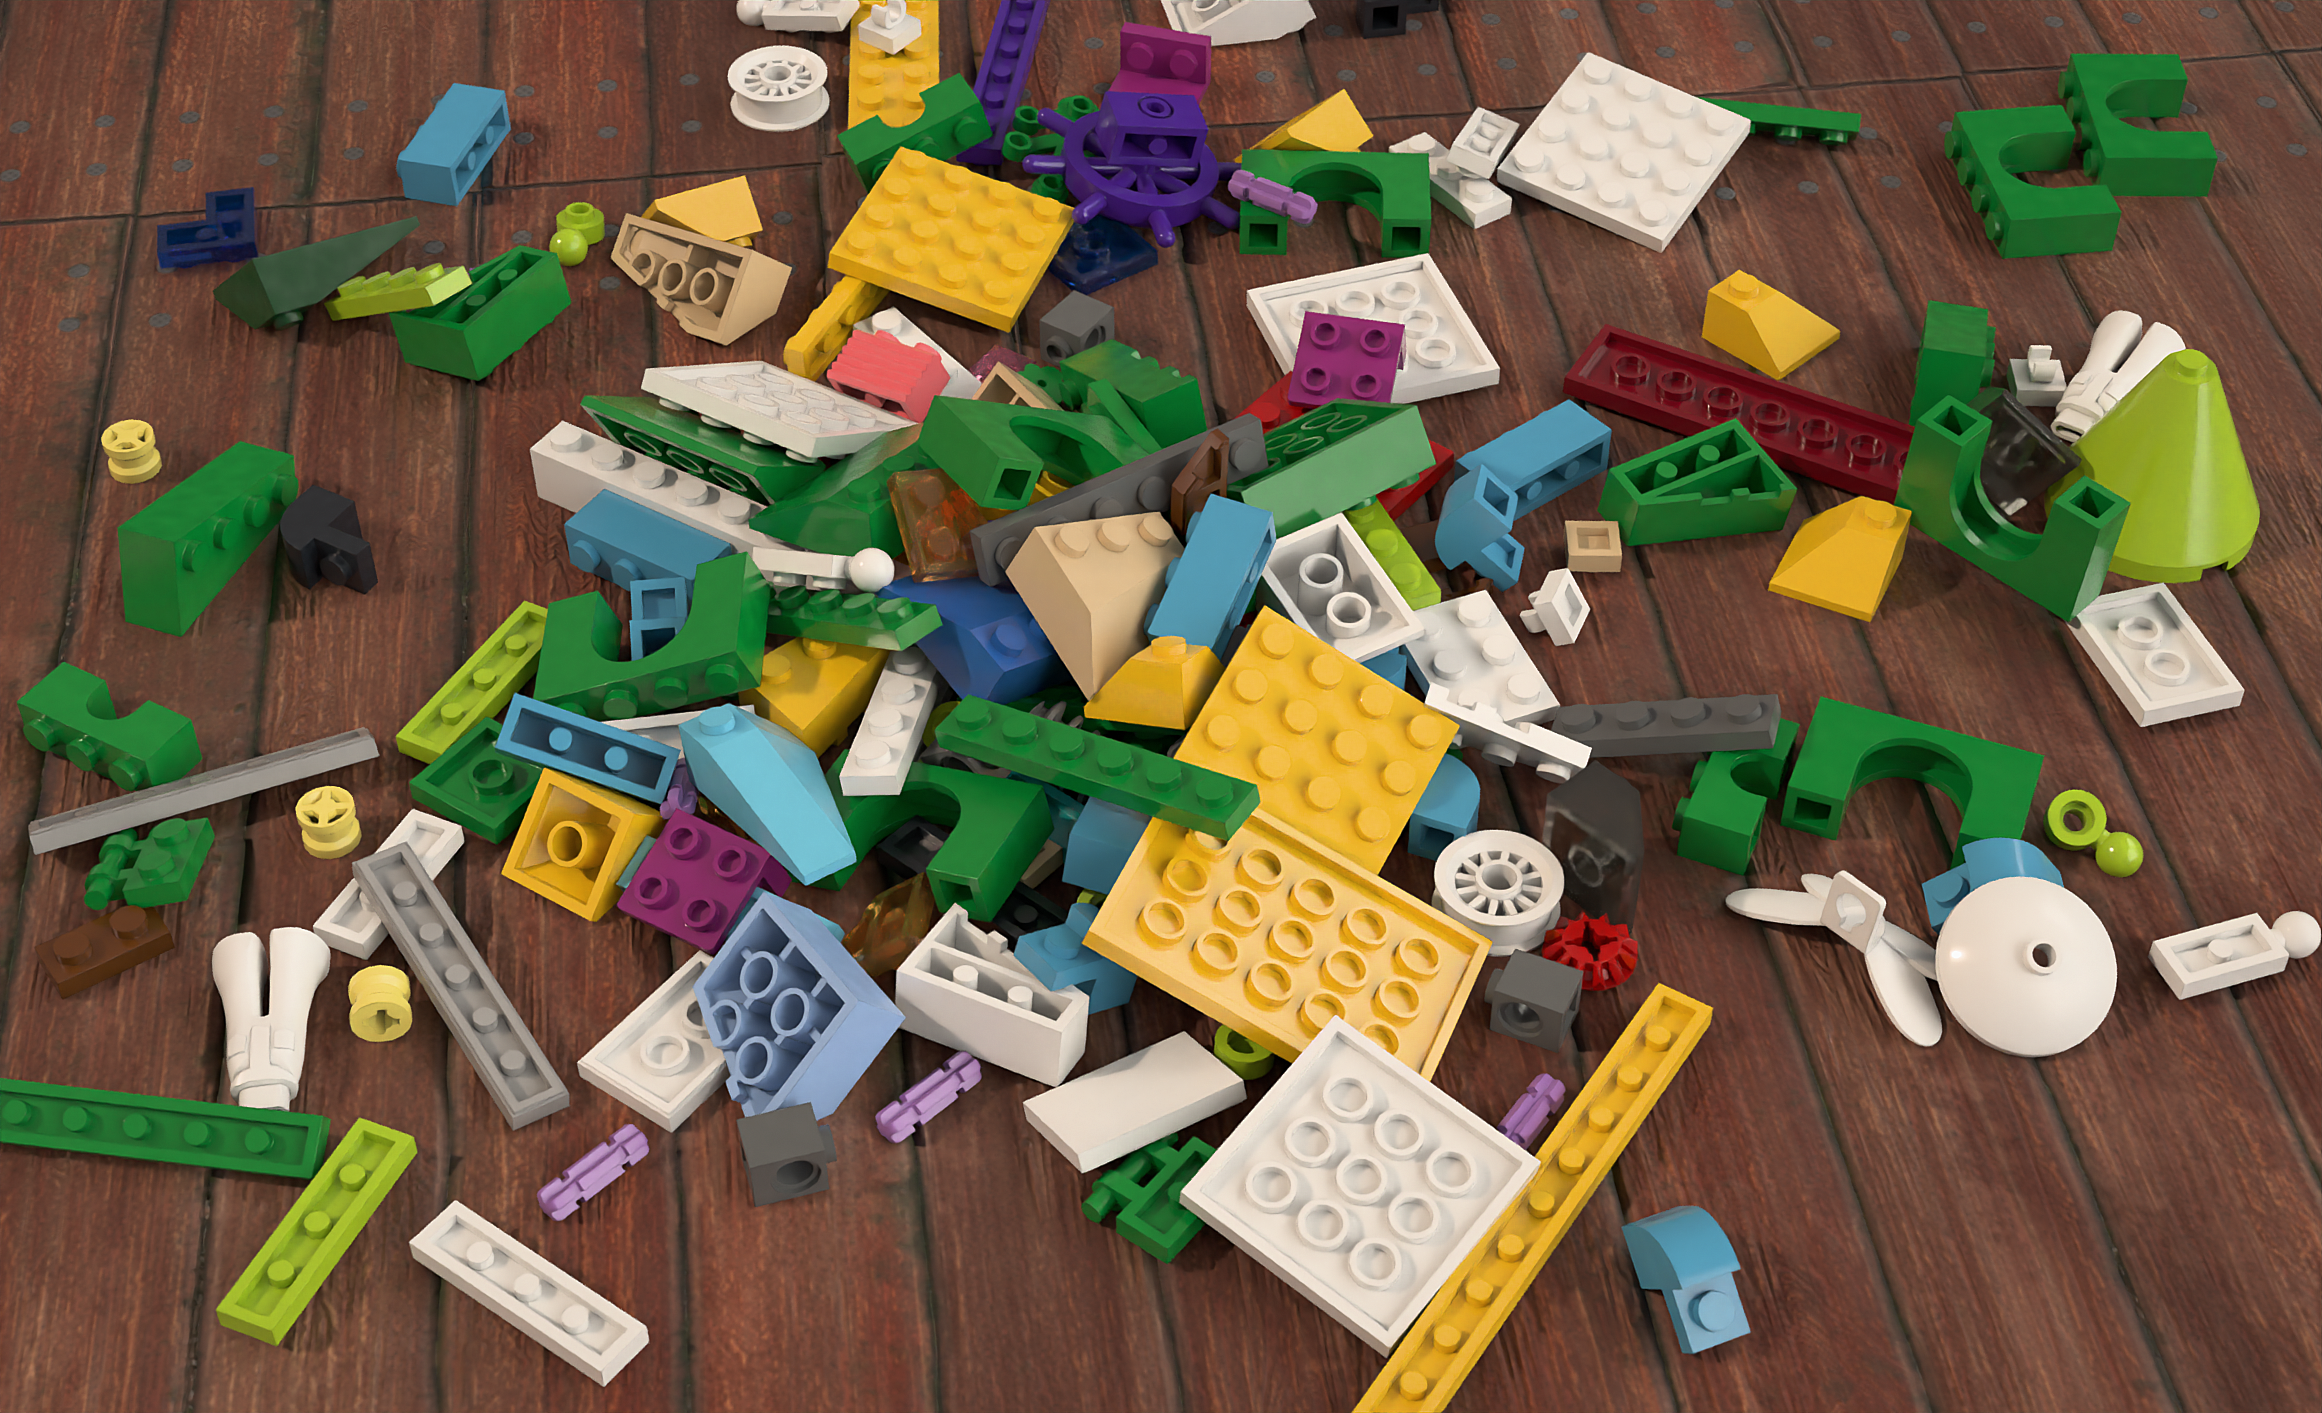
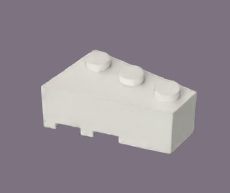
M954 903L897 969L895 1006L906 1017L899 1028L956 1050L966 1051L974 1057L1050 1086L1058 1087L1085 1053L1089 996L1072 984L1050 992L1013 956L1014 953L1007 949L1008 939L995 930L986 935L969 923L968 912Z

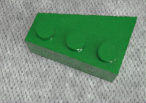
M519 245L469 271L472 284L438 304L416 308L410 312L406 310L389 312L405 363L477 381L490 375L496 366L513 352L522 348L528 339L541 328L550 324L560 312L572 303L557 253Z
M1928 300L1914 380L1916 388L1911 401L1909 425L1915 427L1917 420L1947 395L1975 410L1979 388H1990L1995 361L1993 356L1996 327L1987 326L1988 309Z
M1735 418L1609 469L1597 511L1606 521H1618L1620 539L1626 546L1777 531L1784 528L1797 488Z

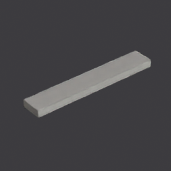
M362 727L31 821L28 825L29 837L34 853L37 855L378 757L379 753L373 735L367 728Z
M403 842L352 862L355 880L512 1130L514 1131L568 1107L569 1092L408 842Z

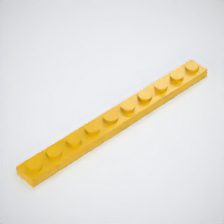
M1657 984L1535 1155V1158L1541 1161L1535 1176L1446 1280L1352 1413L1443 1412L1709 1027L1713 1013L1712 1007L1663 984Z

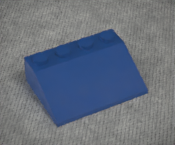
M960 559L891 581L889 585L875 592L879 598L896 599L907 597L911 602L936 604L943 625L915 643L962 700L969 694L1006 705L1041 692L1053 685H1059L1074 679L1011 580L1008 579L990 587L980 580L977 563Z

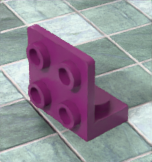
M1125 22L1120 31V71L1109 91L1194 95L1199 106L1211 83V36Z
M1305 311L1288 392L1289 405L1316 409L1336 398L1391 403L1397 369L1403 370L1407 353L1405 324Z
M676 808L621 896L617 906L622 913L710 955H714L720 949L756 887L782 898L792 879L781 863L763 847Z

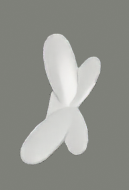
M1842 870L1835 874L1833 879L1818 874L1802 875L1801 881L1808 893L1754 888L1735 891L1726 897V905L1744 916L1785 924L1820 925L1831 929L1864 953L1867 969L1876 994L1896 1028L1910 1041L1920 1046H1932L1940 1040L1942 1034L1941 1018L1925 979L1926 976L1938 981L1935 959L1936 950L1904 929L1886 921L1883 917L1886 906L1885 899L1848 872Z

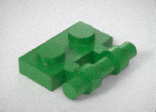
M208 817L189 821L180 818L164 821L152 827L146 840L138 841V833L132 828L117 831L115 835L108 837L99 853L101 863L95 865L86 878L84 884L86 890L84 896L85 904L93 910H102L107 906L108 902L126 899L128 906L134 905L141 908L187 901L215 838Z
M1176 1132L1128 1153V1157L1115 1170H1106L1093 1183V1193L1081 1205L1084 1215L1095 1223L1101 1222L1111 1210H1122L1116 1217V1233L1167 1265L1206 1224V1222L1179 1203L1180 1194L1217 1151L1193 1136L1178 1152L1172 1148L1179 1139ZM1157 1173L1144 1188L1137 1184L1146 1174L1154 1175Z

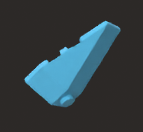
M730 703L721 707L709 708L703 711L700 716L679 724L689 782L805 886L857 862L855 850L815 752L788 729Z

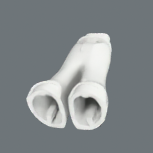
M2122 310L2111 312L2098 326L2093 335L2090 352L2084 365L2071 380L2061 401L2056 406V419L2051 424L2052 432L2056 436L2073 443L2077 441L2167 355L2186 349L2182 338L2169 326L2155 322L2141 340L2142 321L2139 315ZM2121 365H2123L2117 373H2114Z
M296 927L278 928L271 931L269 1014L263 1016V995L269 965L265 948L259 937L252 932L230 935L218 942L213 950L212 972L222 998L226 1018L227 1068L231 1082L230 1094L239 1106L289 1112L290 1101L297 1096L298 1082L304 1062L309 1010L316 988L328 975L331 958L330 950L326 943L311 931Z

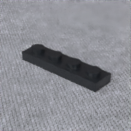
M917 814L877 845L878 862L935 899L926 868L950 835ZM1019 880L990 923L968 918V922L986 934L995 930L1008 939L1007 947L1015 952L1019 936L1065 924L1069 912Z

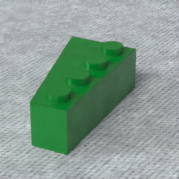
M1114 339L1059 361L1064 380L1059 383V390L1065 405L1071 411L1076 410L1079 413H1083L1084 407H1087L1088 384L1107 378L1162 449L1207 431L1198 380L1190 374L1181 378L1177 368L1168 366L1160 369L1157 359L1151 356L1141 359L1137 350Z
M239 441L117 527L125 622L182 637L277 525L288 506L296 500L299 483L295 477L294 455Z

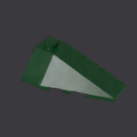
M417 216L252 259L213 290V294L218 302L255 330L274 325L276 331L291 328L304 321L302 316L304 312L420 226V222Z

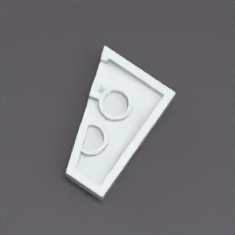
M1431 682L1424 707L1437 711L1460 725L1448 748L1459 749L1461 744L1482 750L1483 758L1499 765L1514 766L1515 761L1533 766L1537 768L1536 774L1556 783L1566 784L1569 782V779L1581 780L1590 756L1591 747L1532 723L1517 722L1514 728L1503 724L1504 718L1496 713V708L1479 701L1474 702L1473 705L1459 706L1446 700L1450 689Z

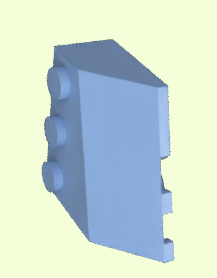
M767 892L762 893L693 985L713 1047L721 1049L726 1059L731 1076L725 1082L731 1099L740 1102L745 1117L811 1102L816 1121L833 1114L906 1018L811 909Z

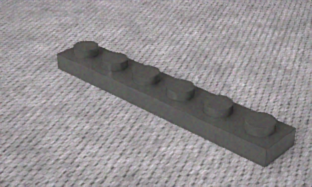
M1250 413L970 530L980 580L990 587L1008 580L1009 577L1005 571L1034 527L1151 512L1164 513L1171 510L1173 482L1209 433L1217 428L1229 438L1227 485L1267 468L1268 461L1261 419Z

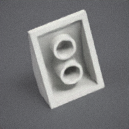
M1161 0L1173 30L1211 36V46L1278 39L1287 33L1300 30L1308 21L1316 17L1308 0Z
M1342 512L1276 540L1257 583L1256 610L1258 613L1264 605L1359 664L1425 635V628Z

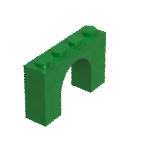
M2071 53L2067 71L2060 73L2058 94L2060 99H2065L2067 105L2066 114L2076 130L2075 147L2077 151H2082L2084 157V175L2091 178L2093 185L2106 184L2112 196H2208L2218 160L2208 132L2151 131L2131 126L2119 120V118L2127 117L2178 118L2188 82L2179 54Z
M2062 105L1955 112L1952 129L1945 134V154L1948 159H1952L1958 171L1959 182L1962 186H1966L1971 196L1973 210L1980 214L1985 224L1986 235L1990 241L1993 240L2002 259L2112 251L2122 212L2106 184L2047 188L2025 183L2010 175L2019 172L2067 169L2076 130Z
M1242 149V170L1255 174V179L1258 177L1268 179L1293 189L1292 193L1294 194L1301 192L1312 196L1315 202L1343 201L1356 204L1370 211L1380 224L1381 257L1407 258L1429 253L1431 231L1429 153ZM1241 200L1239 254L1287 255V228L1291 215L1288 214L1284 217L1252 204L1253 200L1247 202Z
M934 395L916 443L980 507L1017 511L1027 507L1041 470L1054 474L1077 486L1149 455L1107 416Z
M1947 395L1916 422L1894 506L1912 511L1910 525L2069 623L2099 596L2131 502L2084 475L2053 502L2043 534H2033L2015 527L1995 510L1989 502L1981 483L1980 465L1993 421L1952 396Z
M747 551L697 564L691 611L682 629L668 644L644 658L629 662H618L623 624L598 590L549 603L533 699L598 722L632 719L760 687L771 586Z
M1821 696L1787 787L1780 826L1836 841L1849 802L1855 792L1862 786L1878 779L1891 777L1919 780L1944 792L1955 803L1962 816L1963 822L1950 868L1952 870L1966 863L1962 849L1964 845L1989 838L2021 840L2045 755Z
M844 749L824 776L855 850L857 862L808 885L840 891L867 853L879 841L894 833L918 814L932 824H942L955 828L926 868L939 912L946 914L953 904L956 903L968 912V918L990 923L1055 829L1043 785L912 761L900 795L843 796L839 776L850 751ZM787 870V873L792 879L791 882L803 884L789 870Z

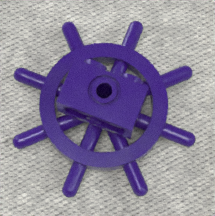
M1105 91L1100 111L1087 114L1075 122L1049 108H1043L1038 112V123L1064 138L1060 156L1028 155L1023 160V169L1030 174L1062 176L1069 191L1081 202L1072 211V219L1075 223L1086 224L1097 214H1100L1122 224L1151 228L1158 245L1163 248H1169L1175 242L1173 227L1187 224L1202 214L1229 229L1234 230L1240 227V213L1213 199L1217 181H1230L1233 173L1236 170L1242 169V163L1217 162L1210 148L1204 143L1208 127L1194 95ZM1087 150L1098 157H1085L1084 151ZM1103 176L1112 178L1110 180H1107ZM1179 179L1193 180L1194 184L1190 186ZM1157 189L1160 190L1161 192L1165 193V194H1164V195H1159Z

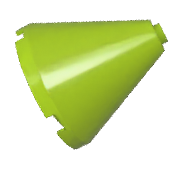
M2184 349L2167 355L2056 460L2049 474L2044 496L2047 518L2049 517L2053 502L2084 475L2131 502L2108 571L2133 579L2159 583H2184L2199 581L2203 569L2223 564L2222 568L2227 571L2246 556L2252 546L2259 524V503L2217 367L2204 353L2194 349Z

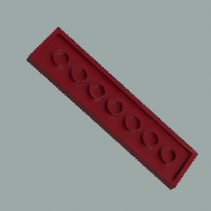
M1608 324L1602 327L1564 377L1563 393L1629 415L1634 419L1644 420L1673 430L1685 436H1693L1736 418L1779 468L1787 469L1816 479L1821 483L1830 484L1867 498L1885 501L1891 505L1895 503L1915 429L1914 426Z

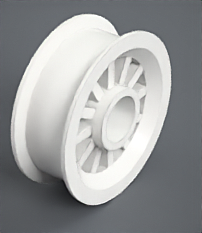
M769 46L742 55L731 65L728 71V82L735 91L731 100L733 115L738 121L748 127L769 132L792 131L813 124L827 112L830 104L829 94L822 86L827 78L825 62L815 53L793 46Z
M1505 830L1478 831L1453 841L1437 859L1434 871L1436 888L1432 897V907L1493 941L1487 956L1508 957L1512 956L1515 949L1524 952L1532 951L1543 944L1546 930L1555 928L1560 917L1559 900L1564 889V874L1554 854L1535 839Z

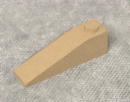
M628 213L625 215L610 257L639 286L646 288L657 299L656 303L664 310L671 312L680 321L679 325L687 333L726 346L776 314L792 267L754 250Z

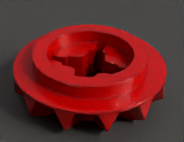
M1581 910L1574 920L1560 916L1555 928L1546 930L1542 947L1543 958L1584 971L1581 990L1600 991L1614 988L1630 978L1637 965L1638 941L1629 937L1627 924L1612 925L1607 913L1597 920L1590 919ZM1582 942H1592L1595 949H1600L1597 961L1593 960L1592 954H1589L1586 947H1582Z

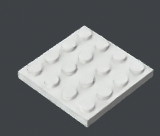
M1588 52L1497 168V182L1662 253L1747 137L1751 120Z
M1429 253L1247 290V307L1284 375L1290 371L1293 372L1305 311L1405 324L1407 353L1403 370L1397 369L1391 403L1406 404L1499 384L1500 367Z
M763 361L648 368L645 370L641 389L660 396L659 403L663 406L681 411L695 410L702 413L701 420L707 424L722 428L734 426L744 430L743 437L745 439L762 445H773L776 443L787 448L786 455L790 458L808 463H815L818 457L823 456L833 459H844L846 454L857 452L885 432L918 424Z
M1335 1015L1181 1191L1179 1203L1384 1357L1388 1358L1418 1321L1446 1280L1535 1176L1541 1161Z

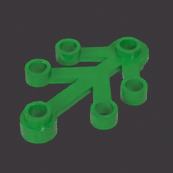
M1075 95L1061 99L1057 109L1053 111L1075 122L1087 114L1100 111V109L1091 99ZM1023 105L1019 106L1015 111L1012 121V127L1015 131L1006 134L1001 151L1007 159L1014 162H1023L1024 158L1028 155H1040L1054 152L1055 156H1060L1064 138L1056 133L1030 138L1029 136L1037 134L1038 130L1047 128L1040 125L1037 121L1039 110ZM1084 151L1085 157H1095L1091 152ZM1042 174L1033 182L1030 191L1042 197L1052 198L1064 205L1069 194L1062 176L1054 174ZM1103 176L1107 180H1110L1112 178Z

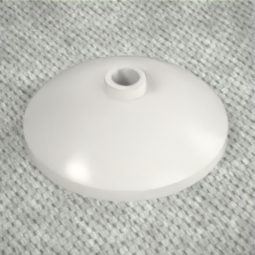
M2008 877L1989 882L1965 896L1953 908L1939 934L1935 959L1937 980L1943 998L1951 1013L1965 1030L1995 1050L2020 1057H2044L2063 1052L2089 1037L2102 1023L2110 1009L2116 990L2117 965L2108 933L2099 918L2085 902L2055 883L2033 877ZM2034 948L2045 952L2048 957L2047 967H2041L2036 964L2032 955Z

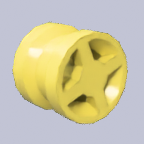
M130 419L115 423L104 431L101 437L104 452L110 457L108 466L110 474L115 480L129 484L140 483L153 478L162 467L159 451L154 447L156 442L153 428L148 423Z
M334 786L315 788L307 792L297 803L296 815L298 823L303 829L302 838L305 849L317 858H339L352 852L359 845L362 837L359 821L355 817L356 810L353 797L347 790Z
M379 965L365 968L351 978L348 986L349 999L352 1004L349 1013L351 1030L358 1037L372 1042L392 1041L403 1036L410 1029L412 1011L408 1001L411 995L409 977L403 971L391 966Z

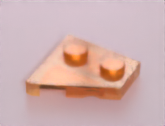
M942 468L894 472L887 480V486L914 583L979 576L970 530L989 522L959 485Z
M922 872L875 896L862 914L860 922L850 930L842 941V946L872 979L893 968L897 970L927 936L935 901L927 874Z

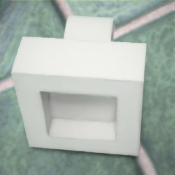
M887 0L885 7L875 4L872 6L871 16L858 25L860 41L893 55L922 35L921 20L906 14L905 0Z
M2031 345L2027 359H2010L2006 375L2014 406H2057L2061 401L2067 386L2060 360H2049L2052 351L2051 346Z
M1568 568L1549 571L1541 589L1531 593L1528 597L1534 609L1521 611L1520 617L1527 630L1531 633L1546 629L1555 646L1575 643L1590 608Z

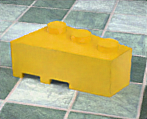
M797 637L763 656L760 687L738 692L740 706L754 705L755 715L788 729L813 750L818 759L831 744L839 746L848 736L847 727L862 712H866L890 651L897 650Z

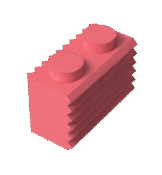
M853 330L852 338H848L847 345L842 348V353L837 354V361L832 362V369L827 370V378L836 391L917 423L924 421L934 395L941 394L951 377L941 363V355L935 349L924 343H916L914 347L901 344L896 337L883 330H878L875 335L860 330Z

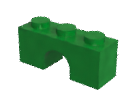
M960 72L919 93L925 110L913 123L902 127H890L884 124L877 114L837 135L851 169L867 194L870 193L900 146L922 152L926 156L940 161H945L993 136L979 99Z
M62 662L17 701L24 723L23 733L35 748L43 752L49 750L70 760L83 771H94L109 778L126 791L137 792L179 780L202 760L190 718L147 700L132 714L117 719L106 680L66 662Z
M1780 718L1773 748L1710 751L1706 753L1710 756L1708 762L1704 760L1697 762L1689 789L1693 795L1691 799L1681 797L1672 823V829L1680 832L1678 856L1738 875H1744L1760 838L1767 798L1777 799L1792 765L1799 723Z

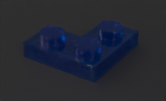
M254 187L206 192V220L157 225V255L161 269L173 267L191 268L198 264L223 261L240 262L248 258H257L258 220Z

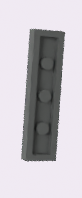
M1742 694L1736 697L1702 699L1689 697L1681 700L1629 701L1626 703L1599 705L1576 704L1558 707L1551 731L1591 747L1589 758L1769 749L1774 747L1782 711L1777 694Z

